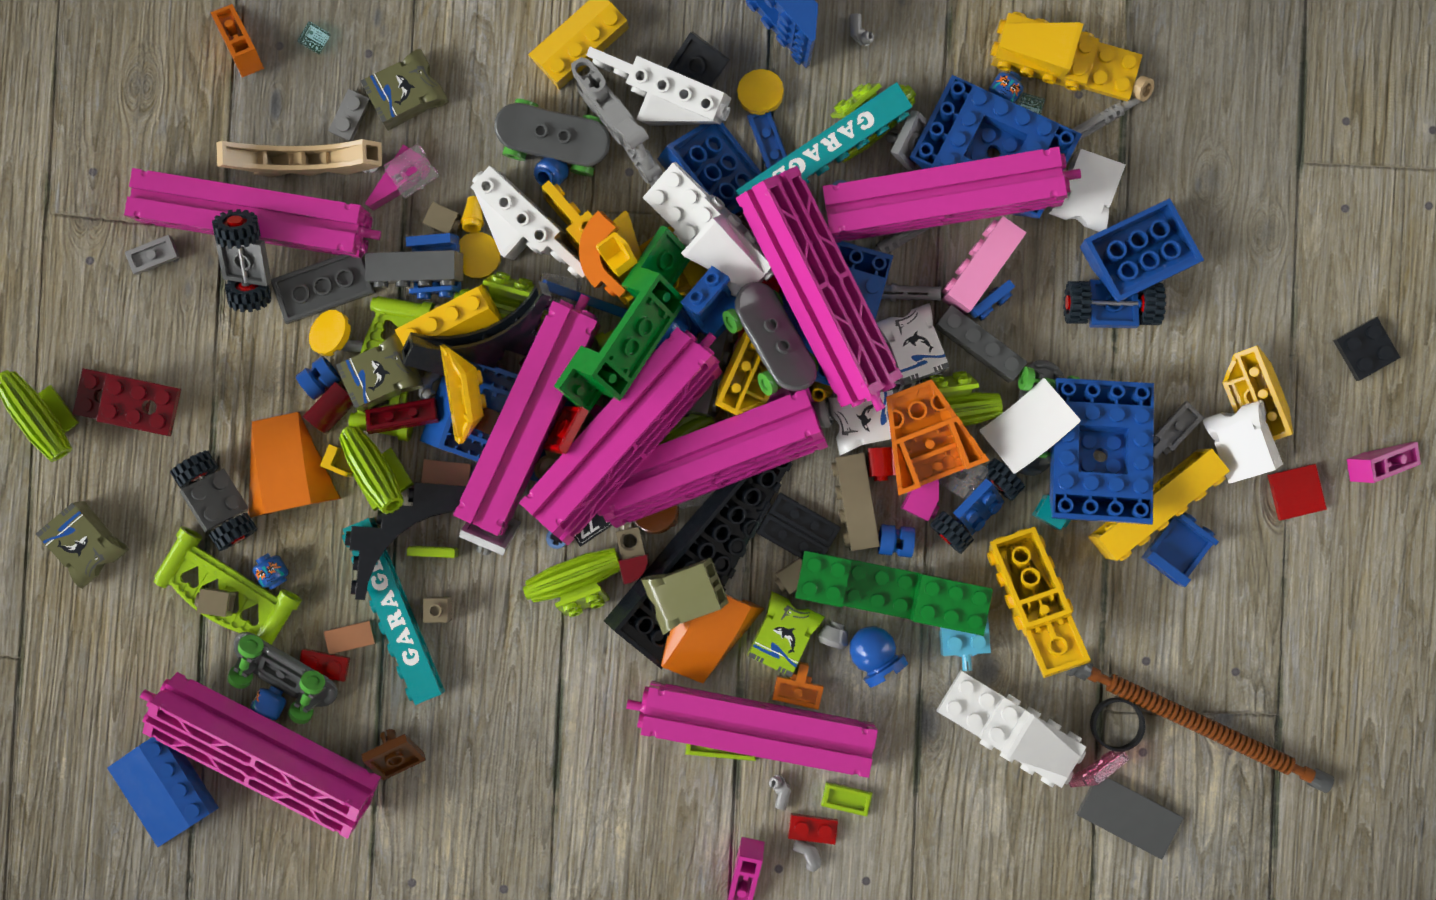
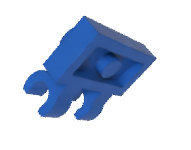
M1009 279L1000 287H995L981 302L978 301L969 313L974 319L979 316V320L982 321L994 310L992 308L994 303L997 302V305L1001 306L1008 301V298L1012 296L1010 291L1015 288V285Z

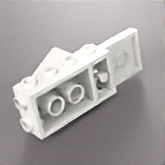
M589 47L586 56L593 59V65L608 72L613 68V73L627 79L626 83L632 86V92L645 97L637 120L649 126L721 125L722 120L726 121L731 108L728 106L731 97L724 92L639 56H636L632 65L595 48Z
M673 162L643 196V199L675 229L673 233L686 247L681 253L684 257L708 270L713 266L729 276L730 281L727 286L732 296H737L740 289L747 283L762 282L764 279L768 281L774 275L753 232L748 230L742 224L739 217L731 213L718 197L709 195L677 162Z
M488 166L484 172L480 171L473 178L472 182L474 184L470 188L476 194L499 252L504 258L515 260L528 246L536 254L552 255L560 263H567L570 266L567 270L577 279H587L582 270L579 256L562 242L567 237L566 232L497 169Z
M960 670L936 711L981 739L979 743L986 748L992 750L995 747L1000 750V756L1012 763L1014 760H1017L1022 764L1020 768L1031 775L1034 772L1042 776L1041 781L1047 785L1054 787L1056 784L1062 788L1064 784H1068L1073 777L1072 770L1077 763L1082 762L1086 754L1084 751L1086 746L1080 743L1082 738L1071 731L1065 734L1060 731L1062 726L1051 719L1047 722L1039 718L1041 713L1030 706L1027 710L1019 706L1021 701L1008 694L1007 697H1004Z

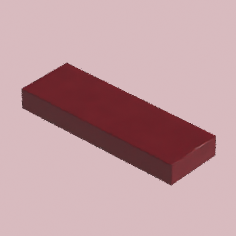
M436 398L365 410L368 434L439 422Z

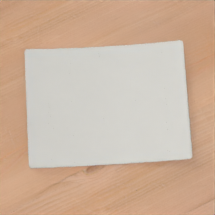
M1043 378L1015 404L981 428L980 432L1015 474L1051 448L1081 420L1048 381Z

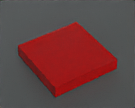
M564 406L543 445V449L552 453L566 454L589 411L583 407Z
M1316 464L1267 475L1278 520H1286L1327 510Z

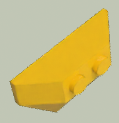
M746 332L740 338L719 384L715 401L716 406L734 415H739L767 404L770 397L763 393L757 379L758 374L766 371L767 368Z
M440 345L454 437L458 444H463L484 416L483 409L486 408V399L484 394H480L479 385L483 384L482 374L473 364L446 345Z
M1258 345L1235 353L1222 382L1234 413H1237L1243 405L1262 400L1266 411V423L1269 426L1274 441L1293 435L1290 408L1272 363Z

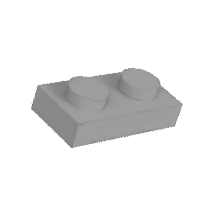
M348 89L328 131L349 142L353 141L371 103L370 98Z
M170 235L125 252L132 273L135 275L180 258L173 238Z

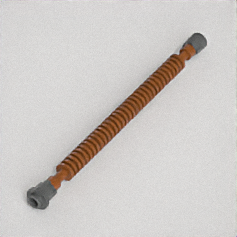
M1092 663L1066 671L1068 676L1074 675L1084 681L1088 679L1094 683L1098 681L1106 685V691L1150 710L1159 716L1161 715L1187 729L1189 728V730L1200 733L1202 736L1244 754L1251 759H1255L1281 773L1283 772L1286 775H1289L1291 772L1299 775L1300 779L1306 781L1307 785L1317 790L1328 793L1333 787L1334 776L1317 768L1313 770L1307 766H1299L1295 764V758L1245 736L1238 731H1234L1225 725L1223 726V724L1193 710L1184 708V706L1140 687L1131 681L1129 682L1120 676L1118 677L1116 674H1112L1109 677L1101 673V670L1093 667Z

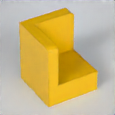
M613 232L596 245L606 266L618 277L638 263L628 243L616 232Z
M329 444L320 466L345 477H352L353 472L347 463L342 447Z

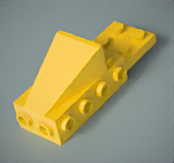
M1009 12L1005 19L1000 20L997 28V33L1000 34L998 42L994 41L990 55L993 56L991 65L1000 70L1013 71L1024 77H1033L1048 84L1061 85L1068 90L1081 91L1085 89L1123 101L1130 100L1142 54L1099 42L1100 39L1094 37L1092 33L1082 32L1083 23H1049L1047 20L1040 18L1035 20L1027 18L1025 14L1020 12Z
M548 180L542 185L543 199L568 226L566 228L567 240L579 253L582 232L593 215L587 210L580 216V209L574 202L568 203L564 198L565 193L558 184L553 185ZM625 210L613 222L620 227L616 233L628 243L638 261L641 256L640 248L629 213ZM633 267L619 277L613 271L611 272L623 283ZM629 292L624 297H618L627 309L635 300Z
M1032 527L994 539L990 542L987 557L990 565H995L998 573L995 575L999 586H1004L1007 593L1004 597L1008 608L1011 609L1013 622L1017 630H1022L1024 637H1027L1042 676L1046 678L1090 663L1091 659L1072 618V612H1074L1072 603L1069 598L1066 599L1062 580L1055 574V565L1052 557L1048 556L1045 551V541L1041 534L1038 535L1036 528Z

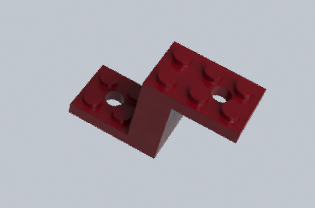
M82 368L72 414L93 418L97 422L171 436L181 389ZM100 390H103L101 401L99 402L97 394ZM154 401L156 411L153 414H148L150 403Z

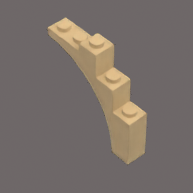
M360 139L345 143L316 146H269L219 141L217 142V166L254 172V175L278 177L289 173L313 176L325 172L349 175L382 167V143Z

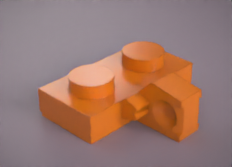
M799 661L797 673H793L792 677L787 678L777 675L772 700L819 710L824 686L811 683L812 677L807 676L808 663Z

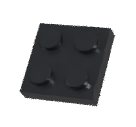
M690 32L667 69L713 87L730 59L696 33Z
M1378 317L1368 320L1333 340L1356 381L1364 379L1401 358Z

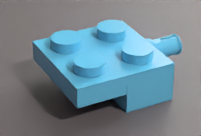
M988 618L984 636L940 627L941 655L962 657V671H972L971 656L991 653Z

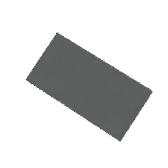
M343 254L271 279L285 324L302 320L376 293L373 284L365 282L364 258H354Z
M1099 772L1096 774L1076 813L1083 819L1161 860L1183 820V817Z

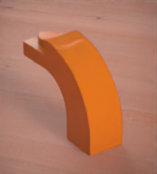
M597 211L588 221L581 235L579 244L581 267L586 278L594 288H600L604 283L606 285L604 289L611 296L624 297L628 291L622 286V282L608 269L596 248L597 244L613 232H617L620 227L602 211Z

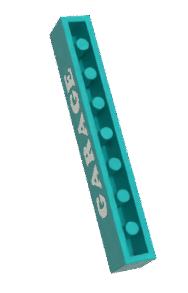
M896 82L736 190L737 196L752 189L761 181L795 166H798L801 178L805 180L806 184L810 183L808 178L814 174L818 177L830 169L828 167L830 163L835 160L837 163H840L850 156L848 151L854 147L857 150L861 149L870 142L868 140L869 137L875 133L877 136H880L890 129L888 125L896 120L899 123L910 116L908 111L913 106Z
M374 517L351 525L378 528ZM351 526L343 528L344 534L342 535V539L344 541V544L346 539V531H351ZM386 548L376 563L368 582L367 591L371 597L369 604L373 613L378 614L380 619L378 626L381 633L387 636L389 644H387L388 651L392 657L396 658L398 666H396L397 673L406 682L407 688H405L407 697L417 705L445 692V689ZM352 551V563L354 561V556H359V552Z

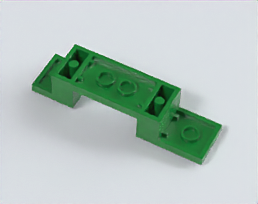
M660 226L638 259V263L634 265L622 283V286L635 300L601 351L596 352L580 346L555 383L554 387L577 407H583L590 412L601 394L621 401L683 307L681 301L684 297L673 286L690 259L681 254L686 247L668 227Z
M804 551L795 598L837 607L846 606L910 619L917 623L984 636L993 589L948 580L938 576Z

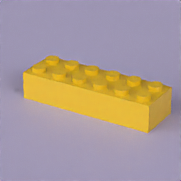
M1212 448L1197 449L1153 484L1152 525L1105 522L1091 533L1088 538L1105 559L1123 561L1132 554L1131 549L1136 545L1142 546L1151 539L1149 535L1155 530L1161 531L1170 523L1168 521L1174 515L1180 516L1187 511L1189 503L1193 500L1196 502L1202 499L1207 494L1206 490L1209 487L1221 484L1226 479L1225 475L1230 470Z

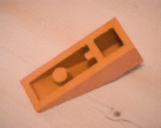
M233 4L210 12L241 77L243 78L264 69Z

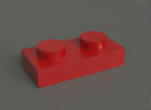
M302 649L300 662L327 676L329 679L344 682L347 677L350 657Z
M791 813L788 839L835 845L838 819Z

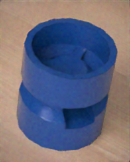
M324 356L313 362L311 369L305 368L295 376L300 386L313 400L326 392V387L330 388L334 382L339 383L342 380L337 370Z
M881 524L878 536L880 545L878 547V554L892 556L895 552L900 557L912 558L915 545V528L901 526L899 529H896L895 525ZM897 538L901 539L900 543H896Z

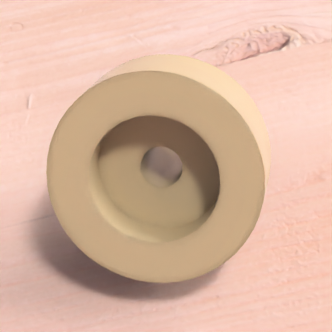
M1140 76L1134 83L1132 96L1140 101H1146L1153 92L1154 80L1146 76Z

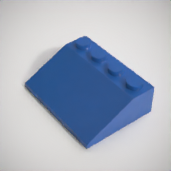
M723 122L721 125H699L668 144L657 158L665 170L673 162H677L709 195L718 197L725 204V207L736 216H740L743 213V208L739 206L736 197H738L736 190L762 173Z
M1170 198L1084 239L1080 246L1091 269L1117 303L1204 261Z
M155 737L148 739L108 767L109 772L157 847L163 845L219 808L186 755L162 744Z

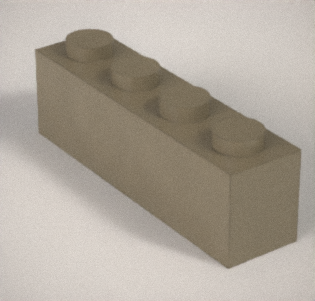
M864 453L835 457V462L831 463L833 477L837 476L839 486H835L837 500H841L842 509H839L841 524L845 523L846 532L843 533L845 547L849 546L850 551L880 547Z

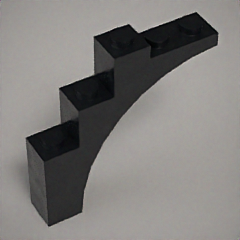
M538 281L529 296L517 309L502 320L486 328L452 336H428L410 332L402 349L404 365L445 376L440 345H446L468 362L495 368L498 360L503 358L505 350L527 356L537 336V327L540 325L542 313L551 303L552 296L547 284Z
M415 482L414 488H409L408 502H412V506L402 505L398 510L388 514L382 513L378 509L377 524H381V528L351 526V531H346L345 545L350 546V551L359 552V556H354L353 570H357V580H352L351 594L355 595V600H365L368 582L376 563L385 549L401 533L414 524L433 516L454 513L456 507L460 504V499L466 486Z

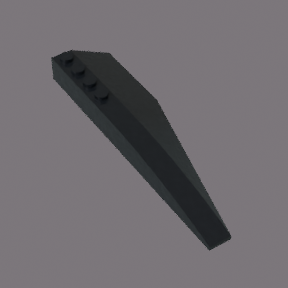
M785 463L715 490L610 612L604 622L662 669L661 663L670 631L664 635L662 634L656 619L655 606L648 598L641 578L651 575L669 574L711 558L725 592L726 589L724 587L729 578L732 579L736 572L734 568L740 557H744L750 538H754L771 506L770 501L774 493H778L782 485L780 482L786 471L789 472L793 463Z

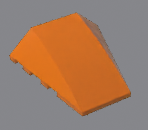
M932 379L886 397L898 496L958 471L990 461Z
M300 412L252 421L248 514L251 518L305 505L341 499L332 483L329 472L326 471V468L320 466L322 458L312 442L313 439Z
M726 594L729 603L721 610L680 623L670 630L661 666L703 684L764 608L743 599L740 601Z

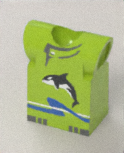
M771 591L766 615L749 648L747 656L792 677L811 634L818 628L825 616L809 608L795 609L788 598Z

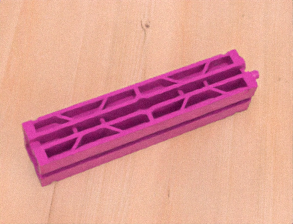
M1053 147L1048 150L1041 149L838 183V185L823 186L829 230L835 242L838 243L843 240L851 241L1041 210L1047 207L1062 206L1065 198H1067V193L1070 192L1069 180L1080 179L1081 171L1080 169L1063 171L1066 168L1065 154H1060L1059 147Z
M798 166L761 181L752 189L736 197L739 206L743 208V214L833 392L837 394L840 406L844 407L851 404L853 408L865 402L864 398H866L867 402H872L876 412L884 409L885 406L880 398L881 390L886 392L896 386L895 381L902 378L903 375L900 369L896 367V361L805 180L801 178Z
M132 168L129 183L131 194L130 197L127 196L124 215L143 224H155L161 227L214 235L212 220H215V216H220L222 212L227 214L228 210L236 212V209H241V212L249 210V213L253 212L257 215L261 235L259 240H264L266 244L362 258L367 253L369 241L365 238L381 239V231L371 229L373 222L370 216L371 213L364 210L361 205L149 170L144 171Z
M581 294L575 308L574 305L564 300H560L559 303L552 301L549 313L544 318L453 516L474 524L496 536L505 534L508 522L511 521L534 472L535 465L542 455L543 445L568 399L554 385L580 346L591 349L594 337L601 328L597 321L598 318L594 314L585 311L590 299L589 297Z
M676 327L671 333L670 338L666 339L649 357L621 401L613 398L571 444L568 452L560 456L533 486L529 495L524 496L519 504L568 546L574 540L575 535L585 528L709 389L715 379L717 380L723 373L718 365L720 361L709 348L717 338L709 332L698 344L696 342L697 338L688 330L683 332Z
M806 390L798 391L794 395H787L658 445L602 507L598 515L603 516L607 523L610 522L615 528H618L626 522L631 523L812 454L815 450L827 448L828 444Z
M176 672L171 679L167 678L164 681L158 694L144 689L140 695V698L147 701L146 706L148 707V711L143 718L145 723L143 734L155 737L162 744L333 832H339V835L347 839L371 804L374 796L373 793L377 789L381 776L369 773L367 769L192 679H187L185 675Z
M651 681L649 687L645 686L642 702L628 699L626 709L640 711L637 727L641 728L640 735L655 736L659 739L850 775L858 774L866 778L870 776L873 760L872 754L873 749H875L878 733L873 722H860L857 719L671 684L664 685L655 681Z

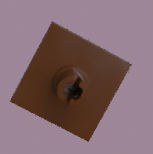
M393 729L386 730L387 736L384 731L380 734L383 742L382 745L361 754L363 763L374 773L381 776L383 781L426 761L424 752L406 734L396 738V732Z

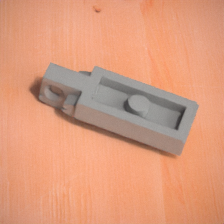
M1188 401L1184 402L1154 434L1153 459H1156L1162 452L1167 455L1169 452L1174 451L1204 419Z

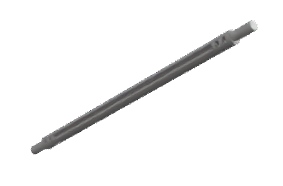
M1132 96L1129 101L1117 102L1072 130L1081 133L1080 140L1123 116L1125 111L1142 101ZM930 228L894 233L877 243L876 247L872 250L888 254Z

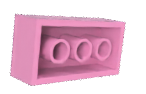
M1004 216L998 221L994 219L982 233L985 237L984 240L980 238L968 253L971 255V258H966L955 271L958 275L956 279L953 277L942 289L941 292L944 296L941 300L949 306H954L964 315L969 313L1027 232Z

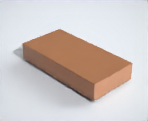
M424 459L421 483L467 486L471 477L472 464Z
M371 620L324 631L329 655L377 643Z

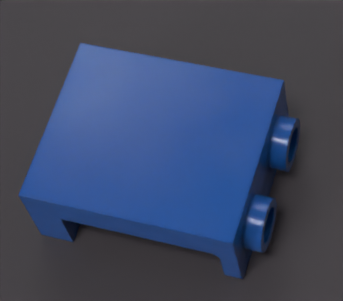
M452 233L406 237V246L412 248V252L448 250L460 252L459 236ZM440 282L433 283L432 287H420L418 283H413L414 288L409 289V294L416 295L417 299L421 300L431 299V295L439 294L440 298L454 297L453 293H460L462 289L461 282H455V286H440Z
M713 266L709 268L684 297L681 304L698 331L704 335L710 332L718 338L726 329L722 317L723 312L730 308L735 309L736 296L731 295V291L727 286L730 281L729 276Z
M1184 512L1180 516L1174 515L1170 518L1169 525L1161 530L1141 557L1181 587H1186L1191 581L1188 578L1211 546H1216L1219 543L1214 538V532L1207 527H1199L1195 524L1196 519Z

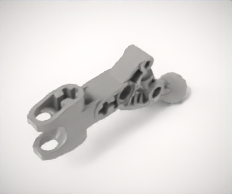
M583 57L571 63V69L574 78L577 80L579 94L591 111L600 118L614 139L619 144H622L643 180L653 186L663 172L657 161L651 156L650 151L645 149L643 142L649 139L646 131L642 126H638L626 107L606 85L603 75L593 63ZM585 65L590 68V71L585 76H580L576 72L578 67Z

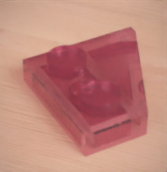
M1109 751L1102 755L1100 760L1075 773L1068 784L1071 788L1099 785L1130 759L1125 751L1117 753Z

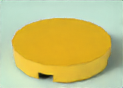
M752 70L739 81L737 88L738 100L743 109L751 114L764 115L766 112H773L783 101V82L777 74L770 70Z
M484 232L469 233L459 240L460 252L463 253L464 275L472 279H484L497 270L501 263V254L492 236Z
M328 310L322 313L314 321L309 333V344L312 350L322 356H332L336 350L340 351L347 343L351 332L348 317L337 310Z

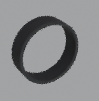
M1123 698L1106 699L1099 703L1092 712L1090 719L1091 732L1097 742L1109 750L1116 752L1128 751L1139 744L1145 733V718L1141 710L1135 704ZM1115 702H1124L1131 705L1139 719V729L1135 738L1128 744L1120 747L1104 744L1096 730V721L1101 710Z

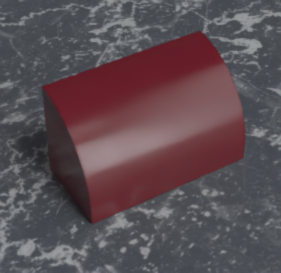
M334 382L302 417L319 431L327 434L353 406L346 387L341 383Z
M649 553L619 560L623 584L632 583L643 575L649 564Z

